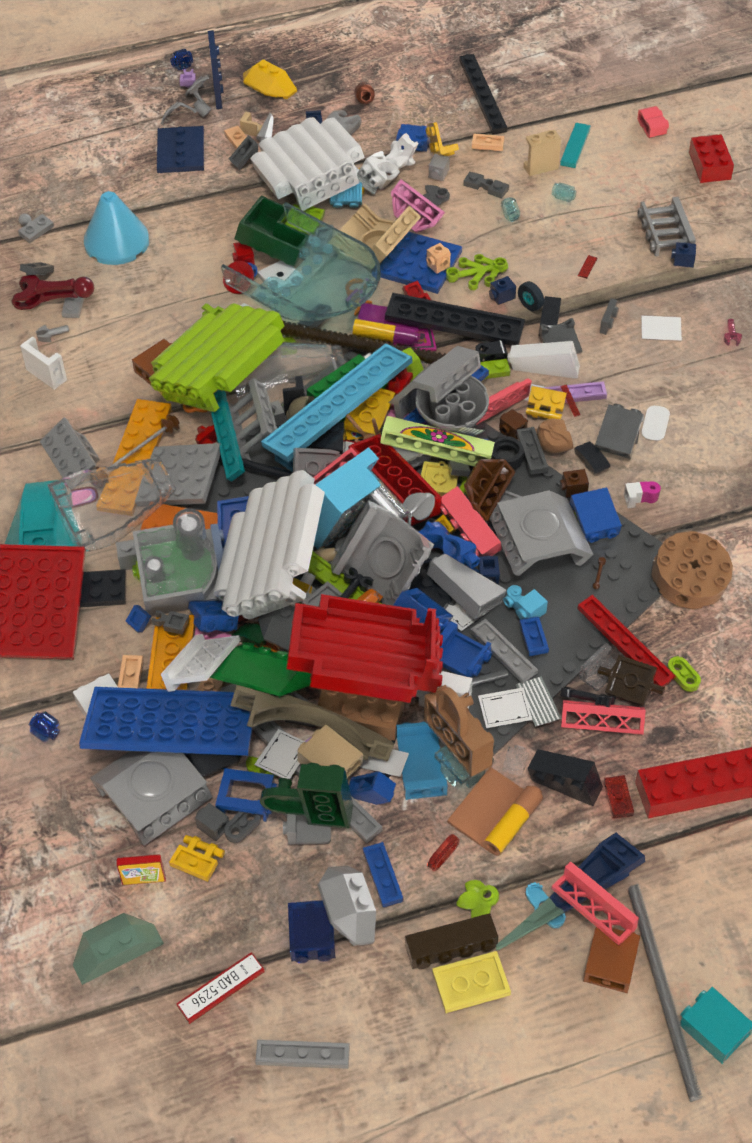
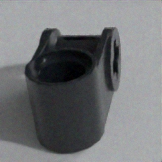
M502 341L479 343L475 347V351L479 352L480 362L508 360V352Z

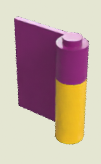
M362 303L358 318L354 321L353 336L357 335L358 337L362 336L363 338L367 337L368 339L372 338L374 340L414 346V343H418V326L384 320L387 307Z

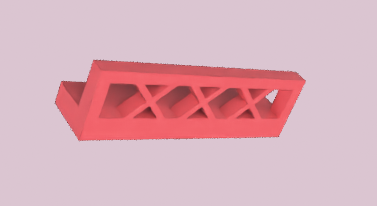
M527 378L490 396L488 410L476 425L529 397L532 381Z
M563 700L561 727L643 735L646 710L644 707L610 705V707H606V705H595L592 702ZM567 711L576 712L580 719L575 723H566ZM590 714H596L601 720L595 725H589L585 718ZM612 715L617 716L621 723L616 727H610L605 720ZM632 717L640 718L639 729H632L626 722Z
M572 862L565 866L564 875L552 885L551 889L617 945H620L636 930L639 917ZM567 881L573 886L574 892H565L560 886ZM577 897L588 898L590 906L579 904ZM594 911L606 913L607 920L597 919ZM611 925H620L626 931L619 937L612 931Z

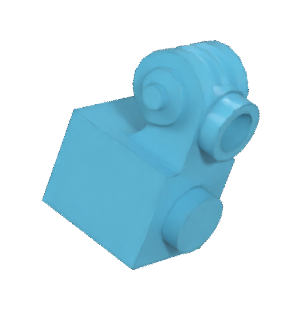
M512 585L507 589V595L503 598V602L508 608L513 607L521 620L541 617L546 613L548 601L535 589L525 596L521 595L522 589L517 585Z

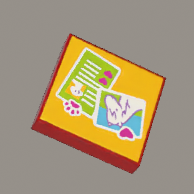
M160 854L117 858V868L122 885L166 882V874Z

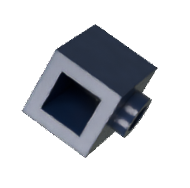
M676 242V247L672 249L671 259H674V266L694 268L696 244Z
M509 276L490 283V298L498 305L516 299V285Z

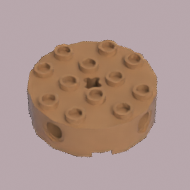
M696 531L676 533L663 542L653 560L651 575L653 581L656 582L657 587L660 589L659 592L665 599L679 607L700 609L703 606L712 605L719 601L732 579L733 565L729 553L716 539Z

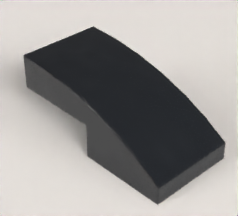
M590 441L574 447L575 454L585 461V467L594 474L610 468V463L606 457Z

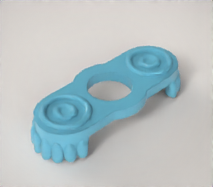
M536 882L530 883L526 887L525 892L534 910L549 898L543 891V886ZM565 913L547 922V924L551 928H560L565 922Z

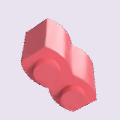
M657 106L638 110L637 119L647 137L651 138L667 134V129L669 128L668 120L663 117L662 111Z

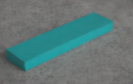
M575 123L560 161L561 166L576 168L591 125Z

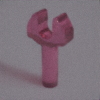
M731 318L727 321L729 333L724 334V342L729 346L730 340L734 339L736 346L741 343L742 334L735 331L734 319Z

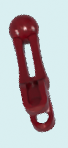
M35 275L22 276L19 281L23 291L14 294L11 302L16 309L28 310L36 307L41 302L57 298H88L93 294L95 286L90 278L84 276L76 280L72 278L63 281L39 280Z

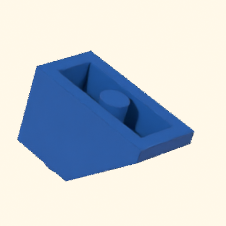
M379 771L351 777L349 783L351 797L375 805L391 802L396 786L395 782Z

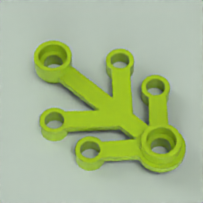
M476 254L474 262L466 257H461L458 266L460 268L470 267L472 269L459 271L455 267H450L446 270V279L454 283L460 277L475 275L473 279L469 280L468 288L470 290H477L478 283L485 273L492 271L484 279V285L490 287V283L494 281L497 275L508 269V263L505 258L498 257L492 260L484 257L482 254Z

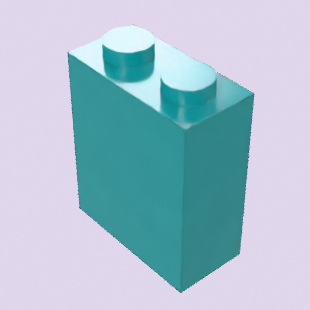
M712 986L707 992L703 990L695 999L696 1003L692 1007L688 1005L680 1014L682 1017L680 1026L715 1059L723 1064L752 1034V1021Z

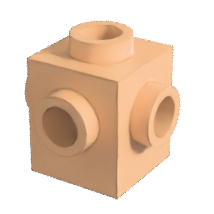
M441 243L427 249V265L436 274L450 267L451 253L449 249Z

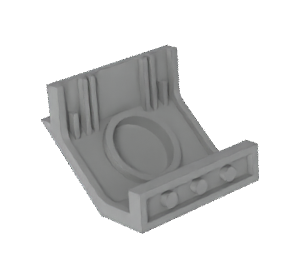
M456 346L441 359L427 366L410 384L388 402L394 404L396 418L403 419L406 414H410L415 410L418 389L428 391L431 402H439L481 367L479 352Z
M550 490L498 502L499 508L490 516L512 571L517 576H520L539 560L570 553L575 565L581 566L594 555L567 498Z
M368 500L331 562V569L337 575H340L342 572L352 576L349 574V568L353 567L357 570L358 574L371 577L374 581L372 586L368 585V590L374 589L383 596L381 599L382 604L393 606L401 592L409 590L411 582L419 574L421 566L428 559L434 544L394 512Z
M129 751L90 778L99 795L103 797L107 794L124 815L140 843L144 846L212 798L206 785L207 781L183 753Z

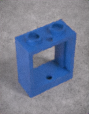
M418 588L402 591L393 605L416 609V618H419V623L425 622L428 608L436 609V618H439L438 626H440V632L444 631L453 618L452 614Z

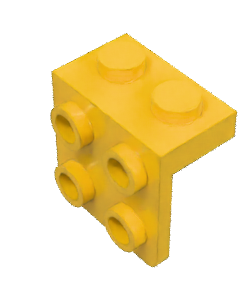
M437 122L427 124L425 130L427 137L430 138L429 148L433 155L449 156L455 154L454 151L459 150L458 143L442 146Z

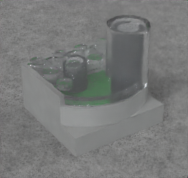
M193 508L180 510L173 519V525L133 531L143 600L148 614L155 616L156 610L162 611L164 614L170 611L189 610V601H221L213 594L218 576V567L211 528H205L203 515L198 510Z

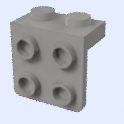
M284 814L287 815V821H283V834H287L288 845L328 844L331 842V827L308 825L304 815Z

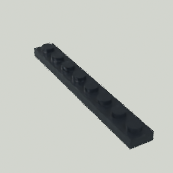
M466 54L460 56V64L492 135L507 132V125L475 55Z

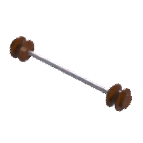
M168 414L167 420L161 419L162 428L110 467L103 469L97 466L96 472L90 471L89 479L91 483L101 487L102 481H109L108 472L163 431L173 434V429H179L180 422L178 418Z

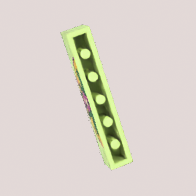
M391 416L386 417L380 441L382 444L475 466L478 460L491 459L495 443Z

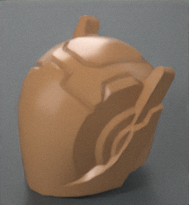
M563 419L545 420L540 423L538 429H535L544 451L559 453L573 449L572 437L570 432L567 431Z

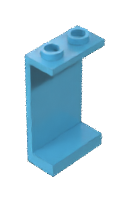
M425 721L420 723L406 722L397 725L398 750L409 753L402 771L405 800L447 796V778L444 777L437 735Z

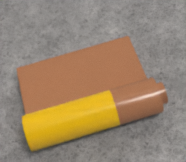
M490 767L449 817L447 823L490 853L499 856L543 800L542 791L536 786H526L523 789Z

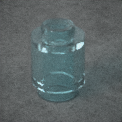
M559 182L555 183L552 188V195L557 199L571 202L576 197L577 191L574 186Z
M512 197L504 199L501 203V208L505 218L511 222L518 220L520 209L516 199Z

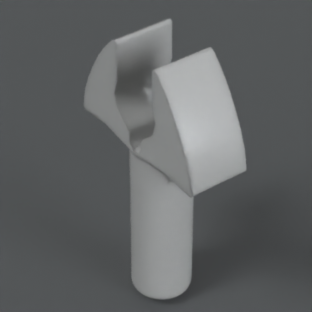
M43 325L36 331L38 341L51 342L50 338L53 335L69 332V327L65 325L48 329L46 325Z

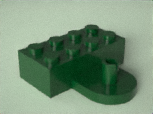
M317 763L301 764L297 789L291 788L292 780L280 778L278 787L266 788L261 792L260 804L270 811L282 814L304 815L308 825L350 828L353 801L344 767L339 765L321 766Z

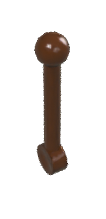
M604 557L598 559L599 568L595 583L592 585L595 590L600 588L599 580L603 565L606 563Z

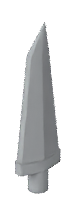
M271 113L268 114L260 132L257 134L256 139L260 142L272 137L274 118Z

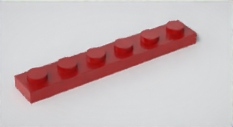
M593 594L578 604L577 609L625 657L657 667L658 670L654 678V684L665 687L674 680L675 675Z

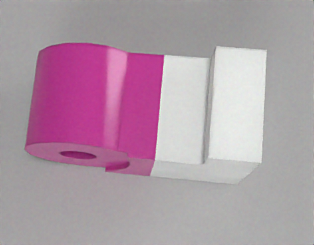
M654 481L625 484L623 495L627 508H635L636 503L657 502L661 486Z

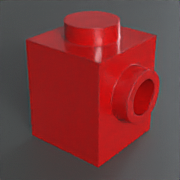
M240 242L233 243V261L250 262L255 265L252 247Z

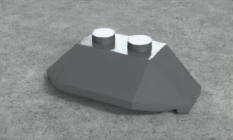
M289 605L259 617L258 620L264 641L289 651L295 607Z

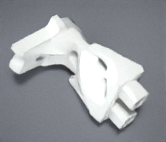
M407 133L404 134L398 141L392 142L390 154L386 157L383 154L384 152L380 151L366 158L359 170V174L362 177L368 176L370 178L369 185L372 188L384 189L399 175L400 168L415 164L413 154L419 143L411 141Z

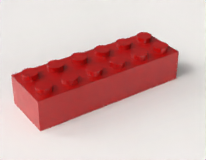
M380 434L348 446V449L352 447L357 454H360L369 447L379 458L371 471L380 479L381 487L403 511V503L411 494L431 493L434 495L435 505L431 514L423 520H417L412 517L411 526L440 514L442 497L392 446L380 443ZM405 512L401 517L406 523L408 522L409 514Z
M752 747L638 770L635 784L647 818L752 798Z

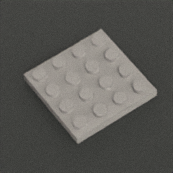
M220 443L154 447L135 500L137 506H149L151 502L166 505L206 503L221 454L219 449Z

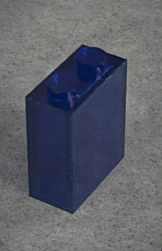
M323 900L288 903L291 962L305 963L309 960L329 961L336 958L334 927L330 924Z

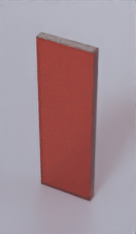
M588 255L578 276L587 279L598 258Z

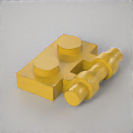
M532 386L528 405H533L534 408L527 407L526 414L532 415L533 418L561 419L562 414L555 413V411L563 412L567 393ZM540 407L550 409V412L539 409Z
M185 835L183 843L188 844V846L185 847L179 844L169 864L171 867L208 882L218 865V861L212 857L222 858L225 850L218 848V845L214 843L208 844L201 841L200 837ZM195 850H203L205 851V854H201Z

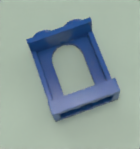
M225 768L215 804L216 808L225 815L227 810L263 815V821L267 822L268 814L272 815L273 811L264 808L260 804V800L254 801L230 796L234 780L261 784L265 788L278 787V784L275 783L274 775Z

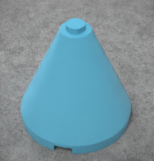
M107 191L101 195L85 232V251L89 257L97 258V262L102 264L120 265L134 261L136 255L141 251L144 253L149 246L148 230L114 192Z

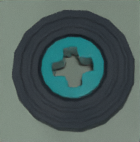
M527 281L519 286L518 297L525 308L530 311H537L544 305L543 293L535 283Z

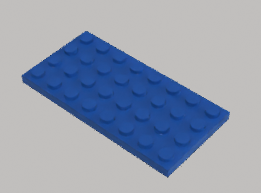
M94 687L79 745L80 749L248 756L253 727L247 726L250 711L230 706L234 692L194 690L168 692L167 689Z

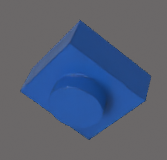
M134 605L126 622L137 632H143L152 616L140 605Z

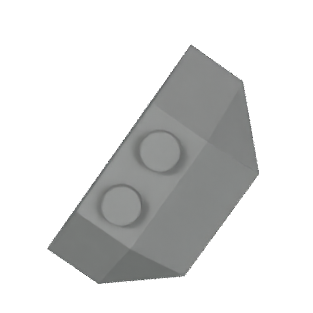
M350 866L328 867L318 883V888L330 924L348 938L353 946L373 944L375 942L376 909L363 873Z

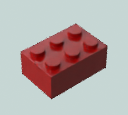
M722 134L691 137L689 155L700 183L731 180L734 163Z

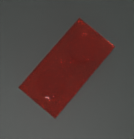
M625 775L604 778V786L612 818L634 816V809Z

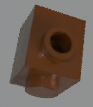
M514 409L504 413L499 420V430L501 433L518 439L516 430L527 428L528 420Z
M585 469L563 472L562 480L559 481L560 489L564 491L566 498L571 497V495L588 492L589 481Z

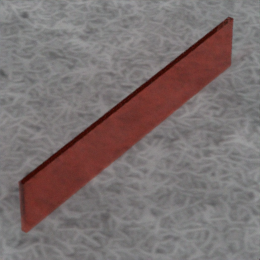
M567 384L560 386L562 391L567 393L566 400L574 417L581 415Z

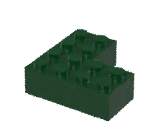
M261 195L239 222L234 239L241 244L254 248L256 251L279 259L287 265L295 266L304 254L310 236L285 225L290 208Z

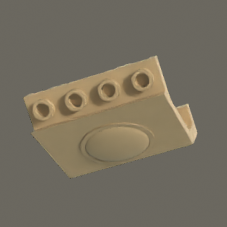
M364 203L328 242V245L339 255L336 259L376 267L388 256L421 216L409 205L395 221L382 219Z

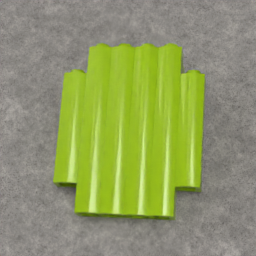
M236 303L230 304L218 316L211 313L204 314L151 362L155 372L149 377L152 388L162 392V396L167 401L216 412L219 406L213 393L218 389L228 392L234 390L284 342L280 331L284 327L281 315L275 311H265L261 308L254 309L250 306L242 307Z

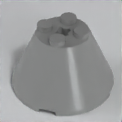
M469 376L437 403L431 402L428 391L418 389L416 393V407L429 426L454 432L461 427L474 428L488 410L489 397L483 383L475 377Z

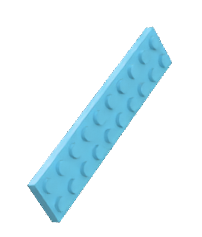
M385 343L261 441L262 447L289 462L293 459L294 448L308 447L413 362L412 357Z

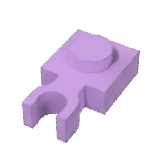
M184 69V74H180V86L191 87L196 81V75L193 69L190 72H186V69Z

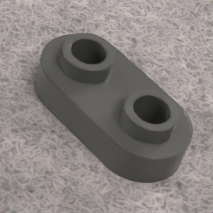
M238 812L225 825L224 831L227 840L233 843L242 841L260 824L261 815ZM250 817L254 818L252 821L247 820ZM235 831L239 832V834L233 835L232 833Z

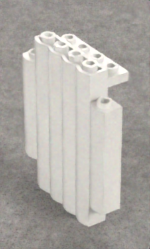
M313 117L305 119L301 124L292 125L287 131L278 132L273 137L262 140L259 143L261 152L255 153L250 158L256 172L278 199L294 193L301 211H304L359 184L354 163L365 157L361 146L335 118H328L320 124Z
M304 470L295 471L290 476L281 477L276 482H270L262 488L253 489L249 493L245 512L233 515L213 593L221 601H224L222 610L227 612L228 615L233 617L242 615L250 620L305 600L306 593L292 584L294 576L308 572L325 492L314 484L315 479Z

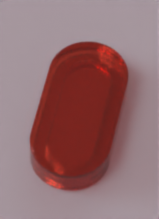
M450 834L430 857L427 867L437 871L456 850L460 842L459 838L454 834Z

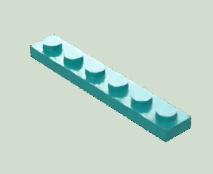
M217 390L214 396L219 409L216 412L211 411L217 440L220 443L219 449L226 479L232 482L243 474L245 470L226 392Z

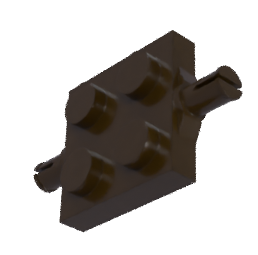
M618 655L616 663L611 669L599 666L597 674L608 677L606 694L614 695L617 698L643 707L651 691L661 695L665 691V687L654 684V678L658 670L657 667Z

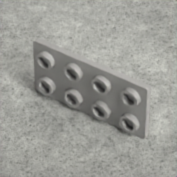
M65 417L40 440L43 448L70 489H73L100 460L87 438L74 430Z

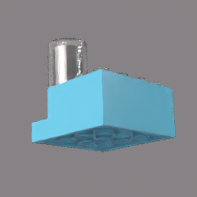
M369 447L315 484L325 492L314 546L317 549L322 546H329L334 541L333 538L336 536L341 537L345 534L347 528L351 527L357 520L368 500L394 512L404 521L411 514L371 471L379 458Z

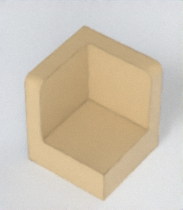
M245 112L240 119V128L244 134L257 137L263 125L252 122L251 113Z

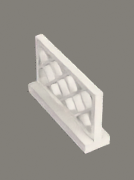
M203 634L195 635L161 673L167 691H175L182 683L207 681L241 641L239 635L205 640Z

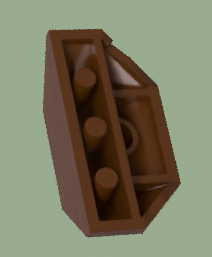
M505 459L478 460L464 484L467 499L485 522L489 520L497 503L516 473Z

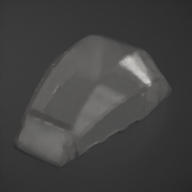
M160 457L139 460L130 464L121 463L118 466L112 467L103 466L95 470H81L47 485L56 511L74 546L85 547L86 552L116 544V542L128 535L153 514L176 491V487Z

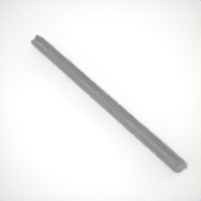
M639 884L631 885L628 892L632 907H634L635 915L639 917L638 927L648 955L656 989H658L659 999L666 1016V1023L668 1024L669 1032H671V1040L674 1043L675 1053L678 1057L689 1101L693 1102L702 1099L703 1096H701L700 1087L697 1088L699 1086L697 1085V1076H695V1070L692 1071L694 1068H692L691 1056H689L688 1048H686L687 1043H685L686 1040H684L685 1037L682 1034L681 1023L678 1021V1013H676L677 1010H675L676 1007L673 1004L674 999H672L673 996L670 994V986H668L666 973H664L665 970L662 967L663 962H661V957H659L660 952H658L659 949H657V944H655L657 942L654 939L655 936H653V929L650 926V919L647 916V909H645L644 899H642L641 889H639L640 886Z

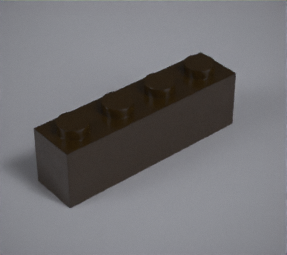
M489 913L406 935L405 947L412 969H425L434 963H447L456 957L461 956L465 958L473 955L475 952L491 951L498 944L499 937L492 916Z

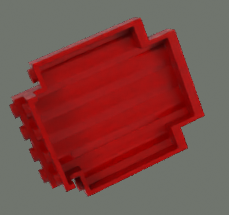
M321 594L319 606L295 603L286 669L311 673L310 687L411 703L412 697H416L417 690L436 693L437 687L442 685L443 675L440 674L443 661L439 660L442 659L443 648H440L443 642V635L440 634L439 618H436V609L428 608L425 622L419 623V618H416V609L324 594Z

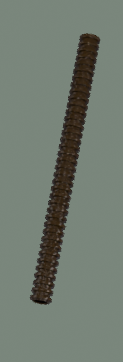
M283 321L284 327L280 330L282 336L285 335V337L290 336V338L295 337V339L300 338L301 340L305 339L311 342L316 341V343L321 342V344L326 343V345L331 344V346L336 345V347L341 346L343 349L346 347L348 350L352 348L353 351L357 349L358 352L362 350L363 353L366 351L367 353H374L385 343L400 351L410 347L400 346L399 344L394 345L392 342L389 344L387 341L384 343L382 340L379 342L377 339L374 341L372 338L368 340L367 337L363 339L362 336L342 334V332L337 333V331L332 332V330L327 331V329L322 330V328L317 329V327L312 328L311 326L307 327L301 324L296 325V323L291 324V322L286 323V321ZM411 348L420 358L421 363H425L427 366L446 355V353L441 354V352L436 353V351L431 352V350Z

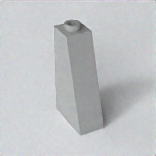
M443 554L439 557H434L430 561L427 575L474 619L502 603L506 593L503 587L449 555Z

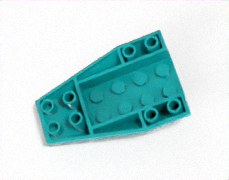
M62 479L26 483L5 544L80 547L81 536Z

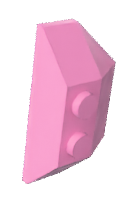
M402 179L391 191L395 217L398 218L409 205L421 216L411 228L416 233L435 226L445 214L443 210Z

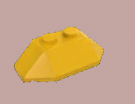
M264 59L243 73V83L266 96L288 99L297 92V88L286 71Z

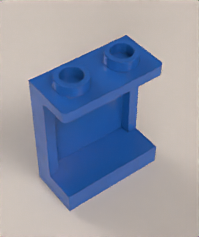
M607 487L571 495L569 504L572 510H575L587 542L593 543L599 539H611L619 535L622 525Z
M451 621L441 633L443 635V642L440 648H443L442 659L439 661H443L442 667L457 675L470 678L478 676L484 662H488L492 656V643L487 642L484 646L458 632V624Z

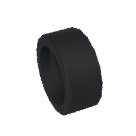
M508 436L495 439L493 441L495 443L491 459H505L514 470L520 467L523 462L524 452L522 443L516 438ZM502 449H510L517 455L507 459L501 458L495 453Z

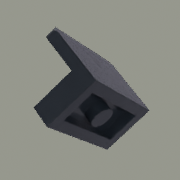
M295 376L296 387L282 389L285 415L294 399L305 396L302 376Z

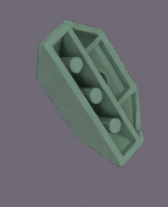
M122 913L83 933L73 967L83 985L164 943L154 924Z

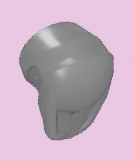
M343 110L333 111L327 117V119L335 118L350 135L360 128L362 122L359 115L346 117L347 113Z

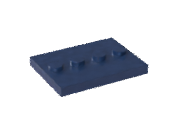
M214 30L208 31L216 110L222 109L221 93H224L223 84H220L222 73L221 71L218 72V68H221L220 59H217V55L220 54L219 46L215 45Z
M204 126L158 128L157 173L204 171Z

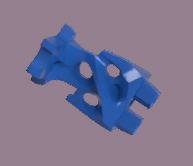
M439 521L426 522L425 527L419 533L434 544L433 548H440L443 554L449 555L479 573L476 566L480 563V558L476 555V545L474 543L451 535Z

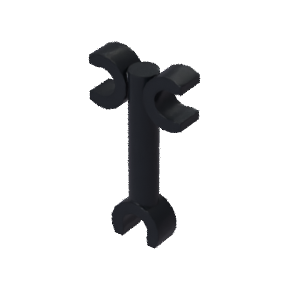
M350 567L349 574L352 576L345 573L343 578L350 585L340 597L349 598L358 586L361 591L366 592L368 591V585L372 586L374 580L369 576L358 574L355 568Z
M566 686L561 688L560 694L563 697L595 702V705L601 704L606 705V707L614 705L616 700L614 695L607 696L604 693L598 695Z

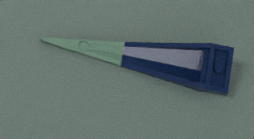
M616 832L600 842L578 868L602 888L607 889L628 877L629 872L646 861L644 854ZM567 881L560 886L565 892H574L573 886ZM554 892L529 917L496 944V951L573 907ZM577 897L579 904L588 900L586 897Z

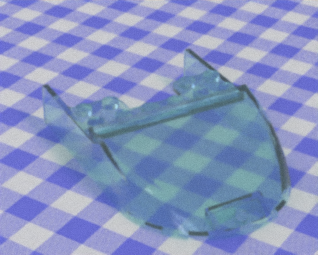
M287 202L283 204L287 222L309 233L310 236L299 254V258L304 261L285 281L278 277H269L260 285L224 264L221 266L227 285L276 311L282 318L305 322L333 318L358 308L374 294L381 276L380 263L369 246Z

